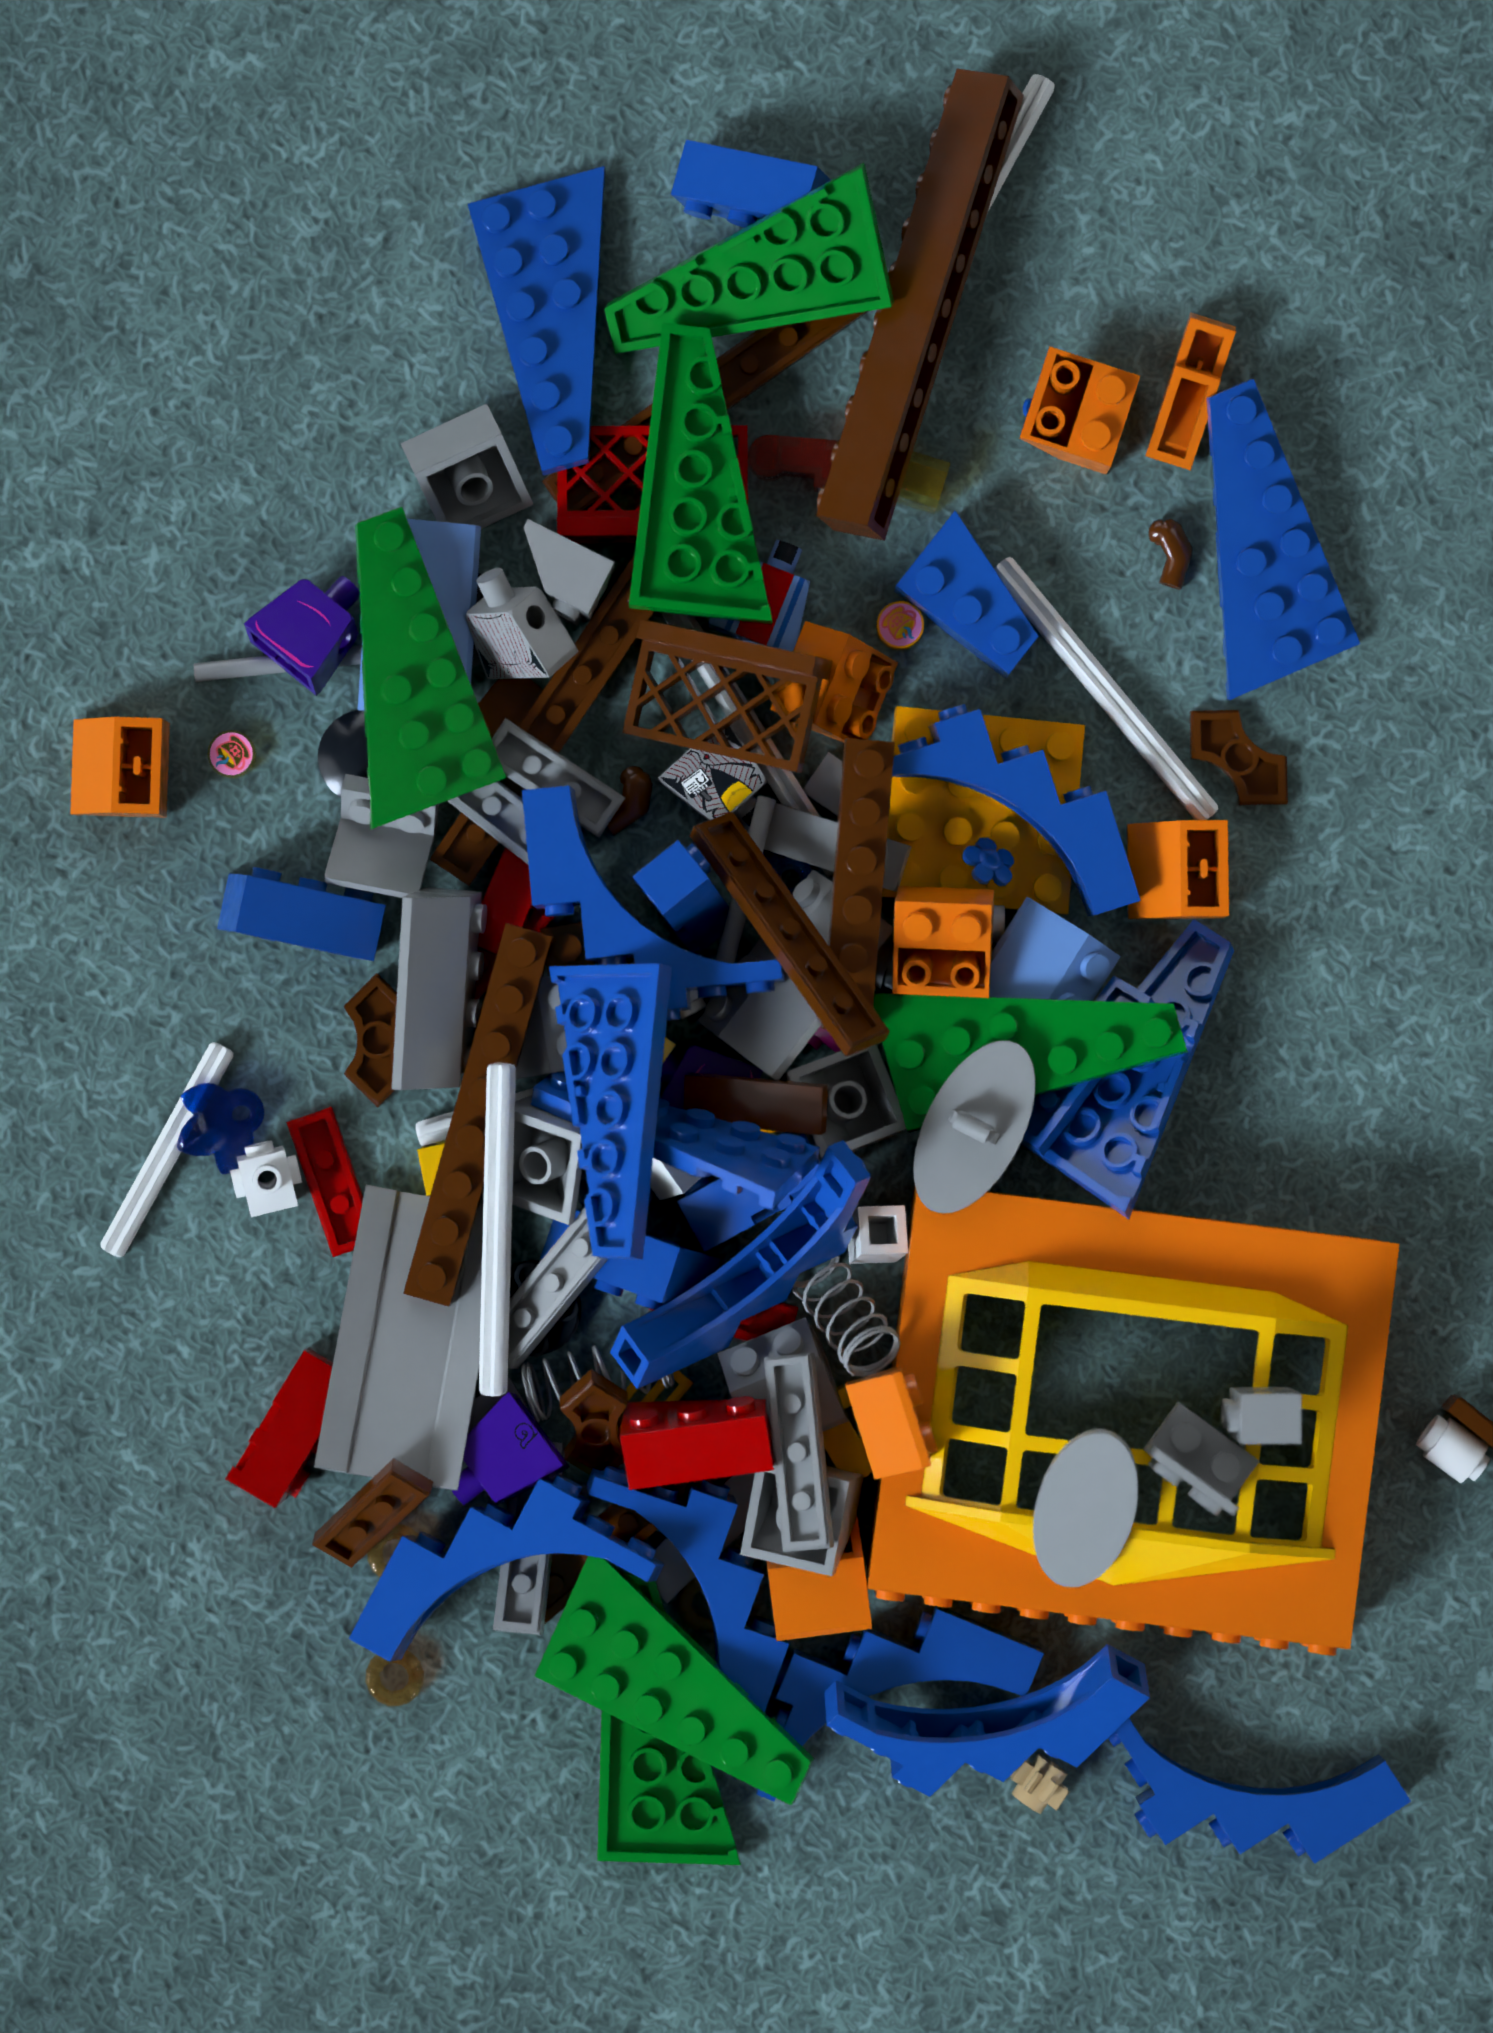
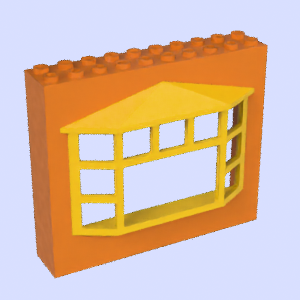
M914 1182L907 1237L908 1253L905 1255L896 1332L901 1343L899 1351L892 1361L891 1368L901 1365L904 1376L914 1373L923 1403L914 1408L919 1422L929 1420L938 1452L929 1454L932 1464L930 1467L877 1480L866 1568L867 1588L874 1590L876 1598L889 1601H904L905 1594L919 1595L924 1599V1604L937 1607H952L953 1600L967 1601L972 1605V1610L985 1613H1000L1001 1606L1017 1608L1016 1610L1020 1611V1616L1033 1619H1048L1049 1612L1063 1613L1064 1616L1068 1617V1622L1092 1626L1097 1624V1618L1111 1619V1622L1116 1623V1628L1142 1632L1145 1630V1624L1159 1625V1628L1164 1629V1634L1190 1638L1193 1636V1630L1206 1631L1207 1634L1212 1635V1640L1238 1644L1241 1642V1636L1254 1637V1640L1260 1641V1646L1273 1649L1287 1650L1289 1642H1295L1308 1647V1652L1321 1655L1335 1656L1337 1648L1350 1649L1400 1244L1383 1240L1133 1209L1130 1219H1127L1110 1206L987 1191L976 1202L962 1210L953 1213H937L931 1211L922 1203ZM969 1294L1012 1299L1025 1303L1018 1358L1012 1359L972 1353L961 1349L966 1301ZM1049 1304L1256 1330L1258 1332V1342L1252 1387H1268L1274 1336L1277 1333L1324 1338L1325 1348L1319 1393L1317 1395L1301 1394V1409L1316 1411L1310 1466L1294 1467L1261 1464L1258 1462L1239 1489V1509L1236 1514L1235 1530L1232 1534L1173 1527L1177 1487L1162 1477L1156 1523L1144 1524L1133 1522L1123 1549L1113 1564L1100 1577L1079 1587H1065L1053 1582L1041 1568L1036 1556L1033 1541L1034 1510L1018 1508L1016 1505L1023 1452L1029 1450L1058 1454L1071 1441L1033 1436L1025 1432L1041 1306ZM960 1366L1009 1373L1016 1376L1009 1431L1003 1432L960 1425L952 1421L957 1374ZM951 1439L1000 1446L1007 1449L1000 1504L994 1505L944 1495L943 1487L948 1447ZM1245 1444L1244 1450L1259 1460L1261 1444ZM1130 1448L1135 1464L1148 1465L1153 1458L1144 1449ZM1258 1480L1307 1483L1303 1529L1299 1540L1252 1537L1250 1535L1256 1483Z

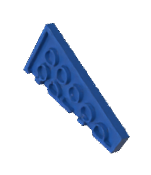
M605 166L468 203L543 476L589 463Z
M1254 378L1206 398L1210 456H1212L1214 488L1212 490L1213 505L1216 510L1217 532L1215 534L1220 607H1222L1224 638L1222 640L1227 676L1225 684L1228 700L1360 644Z
M1193 919L1137 988L1152 997L1154 1003L1174 1004L1188 1052L1102 1077L1044 1156L1021 1143L1022 1146L1127 1219H1130L1234 953L1231 942Z
M660 963L549 966L551 982L558 984L561 1005L555 1007L557 1024L564 1026L567 1048L562 1057L573 1126L580 1129L583 1148L577 1151L580 1169L586 1170L589 1193L584 1202L592 1255L605 1259L643 1260L672 967Z
M565 1072L549 1074L533 1087L531 1105L572 1123ZM659 1098L653 1158L695 1177L715 1175L722 1178V1189L736 1195L742 1193V1190L752 1191L759 1195L758 1204L773 1210L817 1166L820 1147L807 1144L806 1140L801 1136L794 1134H779L777 1136L760 1131V1127L751 1122H726L715 1119V1115L707 1110L689 1109L686 1111L669 1106L670 1103L667 1100Z

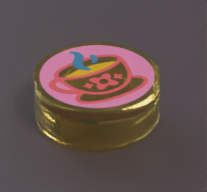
M236 730L223 731L212 739L208 747V761L213 770L223 777L230 779L241 778L247 775L256 763V747L253 741L242 732Z

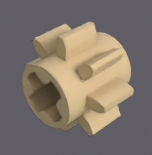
M1038 1753L1032 1763L1026 1760L1010 1775L1011 1780L1017 1783L1011 1794L1039 1814L1043 1812L1047 1804L1053 1809L1058 1810L1070 1792L1062 1784L1068 1773Z

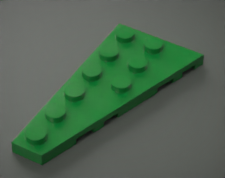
M865 162L608 302L604 311L615 354L659 347L662 323L710 328L711 336L718 337L892 307L894 299Z
M662 323L629 608L772 625V616L765 591L763 574L756 549L753 527L735 451L710 328Z
M403 507L366 519L355 525L361 613L360 634H362L363 653L362 675L365 736H367L368 754L367 776L370 794V830L506 778Z
M874 993L873 1008L890 1031L886 1040L882 1043L905 1126L909 1133L921 1130L932 1102L953 1071L972 1053L993 1042L1012 1041L1022 1046L1028 1052L1035 1071V1096L1188 1052L1175 1006L1171 1003L997 997L976 998Z
M588 1556L534 1676L792 1805L797 1799L814 1758L773 1717L769 1718L748 1697L749 1694L737 1682L733 1683L716 1666L717 1662L664 1610L660 1611L639 1590L640 1587L628 1575L625 1576L606 1559Z
M622 1572L625 1576L628 1575L640 1587L639 1590L660 1611H665L656 1581L646 1582L630 1572ZM602 1711L597 1861L741 1865L740 1856L713 1767Z

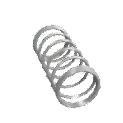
M839 1255L832 1258L828 1266L818 1271L811 1279L801 1282L796 1281L792 1290L800 1300H803L804 1309L814 1317L816 1327L826 1334L828 1345L835 1351H838L840 1362L844 1365L846 1371L853 1376L863 1377L872 1375L884 1369L893 1361L899 1351L900 1338L894 1329L887 1326L888 1322L885 1316L873 1314L876 1308L875 1301L870 1297H862L864 1291L863 1284L858 1280H850L852 1275L851 1267L846 1263H838L840 1260ZM837 1266L847 1269V1279L831 1287L821 1298L807 1297L810 1286L823 1281ZM848 1283H854L859 1286L860 1292L857 1298L851 1299L840 1306L834 1314H819L822 1302L838 1294ZM797 1288H805L803 1295L797 1291ZM860 1300H866L871 1303L872 1309L869 1315L861 1317L852 1323L846 1331H831V1325L837 1316L848 1312ZM807 1301H819L815 1312L809 1308ZM878 1317L883 1320L884 1326H876L864 1330L850 1341L846 1349L842 1348L846 1336L864 1326L870 1318ZM819 1318H831L827 1325V1330L820 1324ZM884 1333H889L893 1336L894 1343L892 1349L880 1361L868 1366L849 1364L852 1352H858L870 1347ZM878 1334L875 1339L866 1345L855 1348L864 1339ZM830 1335H843L839 1342V1347L832 1342Z
M593 1344L592 1353L595 1372L600 1374V1365L604 1377L611 1381L598 1347ZM568 1351L567 1358L572 1387L576 1383L575 1375L577 1380L582 1377L572 1352ZM543 1358L542 1363L547 1392V1414H545L542 1392L533 1365L527 1362V1364L523 1363L521 1366L527 1401L532 1416L538 1423L540 1420H548L551 1415L552 1397L550 1381L558 1399L562 1396L546 1358ZM620 1367L622 1389L626 1391V1374ZM673 1373L661 1378L666 1388L674 1386ZM651 1383L646 1385V1389L641 1387L639 1390L647 1394L650 1391Z

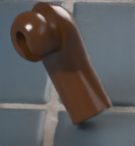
M1157 519L1149 528V539L1156 545H1161L1167 556L1159 583L1181 590L1191 561L1193 548L1181 524L1173 519H1167L1166 521Z
M629 766L620 775V782L623 784L622 796L625 797V800L607 825L613 836L642 818L649 810L653 784L650 775L639 766Z

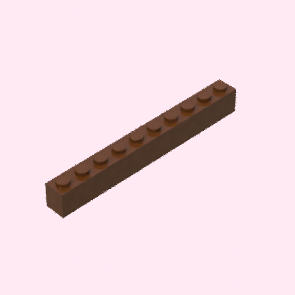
M957 68L952 85H949L945 91L943 99L944 111L938 129H935L931 135L929 159L924 173L919 176L916 183V200L911 216L905 220L902 227V244L897 260L892 263L888 272L894 302L892 307L878 309L875 313L873 322L874 333L869 349L864 352L860 361V378L855 394L847 402L845 410L846 422L840 440L834 444L832 449V467L826 485L822 486L818 494V511L816 516L834 531L885 541L1024 98L1022 92L1009 76Z

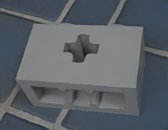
M1230 1387V1399H1222L1221 1403L1222 1428H1227L1228 1432H1230V1437L1240 1444H1302L1301 1393L1290 1387Z

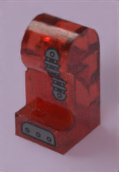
M779 435L761 436L750 445L748 451L749 468L754 476L766 482L776 481L783 476L814 479V492H819L822 486L826 485L832 467V449L837 440Z

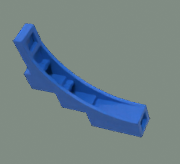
M963 704L938 712L940 721L928 726L934 744L928 745L926 737H922L898 745L900 754L894 756L892 778H926L970 788L993 798L1013 810L1032 825L1052 846L1065 864L1076 884L1087 917L1141 901L1107 791L1093 794L1091 786L1080 788L1063 794L1066 803L1061 805L1044 750L1030 753L1028 745L1000 753L1003 762L997 763L981 709L967 712L966 705Z
M570 785L522 790L532 906L537 909H545V916H564L574 914V906L581 905L585 958L590 962L598 961V965L627 964V958H634L635 964L660 963L671 966L667 1021L680 1020V1011L691 1010L690 991L693 990L698 991V998H714L727 996L726 987L746 985L747 994L775 991V982H785V971L777 959L735 964L708 959L683 950L647 929L622 906L597 871L587 849L580 826L575 790Z
M844 1140L827 1147L814 1176L776 1220L748 1246L691 1289L652 1312L622 1325L610 1353L636 1389L728 1348L742 1320L786 1301L800 1273L845 1253L858 1227L853 1220L852 1214L871 1175L861 1158L852 1152Z
M606 1466L605 1471L592 1468L586 1485L589 1495L635 1510L658 1528L687 1561L699 1581L708 1603L713 1624L716 1666L733 1683L737 1682L749 1694L748 1697L765 1712L789 1642L788 1640H776L774 1621L755 1616L753 1622L748 1621L764 1575L760 1565L754 1563L756 1558L740 1555L741 1550L729 1547L727 1553L721 1552L738 1507L735 1497L729 1494L730 1487L711 1479L703 1480L701 1484L688 1482L684 1496L680 1498L677 1497L679 1491L669 1485L629 1490L626 1471L620 1468Z
M556 1474L554 1480L539 1478L515 1525L511 1523L514 1515L497 1505L488 1503L486 1508L482 1506L470 1507L447 1553L443 1551L446 1544L428 1533L420 1531L418 1537L415 1535L402 1536L349 1639L389 1662L402 1660L418 1630L451 1594L485 1572L517 1559L553 1553L592 1556L606 1559L646 1582L656 1581L665 1563L654 1558L657 1550L647 1543L631 1537L629 1543L612 1535L615 1527L605 1520L589 1514L587 1520L583 1519L582 1516L590 1500L579 1495L582 1489L579 1484L559 1474Z
M934 1606L931 1614L923 1611L916 1626L913 1638L920 1641L918 1647L874 1629L863 1630L861 1636L852 1633L842 1656V1660L849 1663L847 1669L793 1648L790 1658L784 1657L775 1682L778 1685L775 1691L776 1698L791 1705L789 1710L780 1707L775 1720L803 1746L814 1733L826 1724L824 1692L835 1680L867 1697L897 1686L937 1680L970 1681L994 1686L1024 1696L1028 1694L1044 1652L1041 1647L945 1607ZM756 1788L757 1795L773 1802L775 1801V1797Z
M1109 1644L1105 1645L1084 1665L1042 1689L1014 1699L977 1707L925 1709L898 1706L875 1701L837 1680L824 1692L826 1726L832 1728L841 1736H847L869 1747L876 1754L890 1758L892 1778L898 1780L905 1787L914 1788L929 1797L964 1763L969 1764L980 1773H986L1004 1782L1038 1748L1044 1750L1049 1756L1059 1758L1077 1768L1150 1698L1145 1664Z
M1130 1718L1108 1737L1113 1747L1123 1743L1132 1757L1124 1764L1138 1786L1142 1787L1147 1783L1150 1785L1149 1789L1135 1797L1142 1809L1134 1815L1149 1838L1158 1834L1165 1845L1214 1814L1216 1818L1208 1824L1224 1848L1232 1843L1238 1853L1242 1854L1288 1824L1290 1828L1282 1833L1296 1855L1299 1857L1306 1852L1315 1864L1411 1802L1392 1770L1379 1754L1348 1772L1324 1781L1303 1786L1259 1788L1226 1783L1206 1777L1180 1765L1142 1738Z

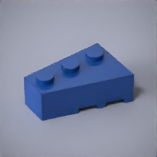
M686 140L671 195L684 206V212L688 215L710 220L712 215L726 218L731 224L745 228L831 181V179L818 166Z
M956 511L952 513L895 587L894 592L906 602L916 606L924 616L1005 679L1039 637Z
M677 840L632 877L636 885L688 950L698 955L722 936L729 906L707 876L711 871V865L693 843L684 848L680 841Z
M253 867L252 876L243 874L228 875L217 929L374 961L386 905L372 902L373 893L345 887L344 896L326 892L328 885L326 882L302 877L299 878L298 886L280 882L282 873Z
M782 1132L781 1134H793V1133H792V1132ZM798 1134V1136H801L806 1140L807 1144H810L805 1134ZM818 1159L817 1166L773 1210L759 1205V1195L752 1191L742 1190V1193L736 1195L722 1189V1178L710 1182L708 1177H702L684 1193L685 1197L677 1202L704 1252L769 1216L786 1209L814 1176L820 1161Z
M576 1209L575 1218L582 1210ZM553 1219L540 1259L544 1258L570 1225ZM645 1234L643 1260L608 1259L593 1277L597 1279L594 1288L619 1297L622 1296L624 1290L637 1294L636 1304L655 1310L714 1273L718 1268L721 1258L679 1246L678 1243Z

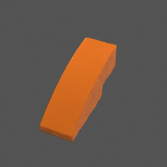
M1190 312L1148 444L1146 457L1191 471L1208 420L1206 398L1216 394L1218 391L1221 375L1236 334V326Z

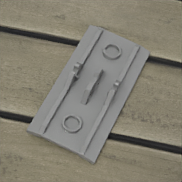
M366 1184L314 1467L373 1478L395 1458L432 1480L433 1488L458 1491L479 1373L483 1204H479L452 1305L448 1307L403 1294L430 1196L400 1192Z

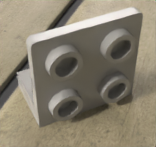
M345 774L341 788V818L325 870V882L327 884L400 898L420 890L438 827L439 804L370 830L368 778Z
M1179 1402L1176 1403L1144 1447V1450L1153 1457L1148 1466L1176 1487L1182 1479L1193 1487L1188 1495L1216 1516L1219 1515L1222 1509L1234 1516L1239 1507L1231 1502V1500L1259 1462L1258 1459Z

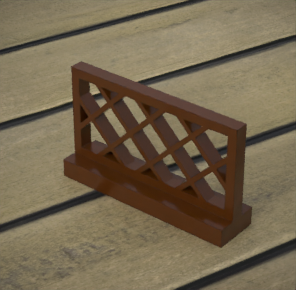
M640 619L636 638L643 640L622 733L802 773L822 680H829L833 661ZM654 652L668 655L677 670L675 674L659 685L650 672ZM680 658L693 661L684 666ZM708 663L713 666L721 681L701 695L689 674L703 664ZM723 667L735 669L736 671L728 676ZM748 673H754L765 691L744 704L733 683ZM767 676L781 680L771 685ZM680 680H683L694 700L674 713L663 692ZM792 682L807 685L802 706L789 714L777 693ZM647 685H648V687L650 688V691L646 693V689H647ZM726 689L738 710L718 723L706 702ZM655 698L667 719L653 729L638 727L642 707ZM770 698L781 720L761 733L750 711ZM699 707L710 729L696 739H691L687 736L679 721ZM740 718H743L754 739L739 749L732 748L723 730ZM799 718L798 727H796L794 721ZM672 726L676 735L664 733V731ZM785 727H787L794 739L790 761L776 758L766 741ZM716 736L720 745L707 741ZM760 746L764 755L750 751Z

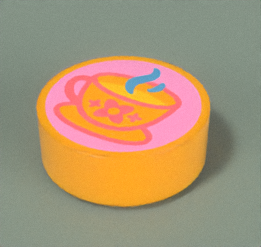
M892 602L886 605L878 616L876 623L877 634L880 640L889 648L895 650L908 649L914 646L923 634V616L920 610L909 602Z

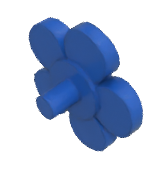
M984 837L979 838L975 846L966 847L962 854L963 861L969 866H975L971 875L978 883L985 885L992 879L997 885L1006 886L1012 879V873L1009 868L1014 864V858L1006 849H999L996 852V843L992 839Z

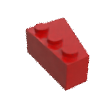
M310 1348L303 1351L272 1401L273 1404L261 1425L255 1429L248 1441L250 1443L236 1467L233 1466L225 1479L273 1508L278 1507L284 1502L288 1495L294 1498L298 1497L311 1473L304 1470V1467L311 1455L317 1453L333 1366L332 1361Z
M739 1396L729 1400L628 1402L624 1410L620 1440L629 1490L774 1470L772 1435L766 1399Z

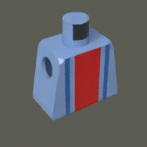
M776 540L767 564L760 561L765 591L772 616V625L710 618L709 628L741 641L793 651L800 634L810 581L793 574L802 549L790 543Z

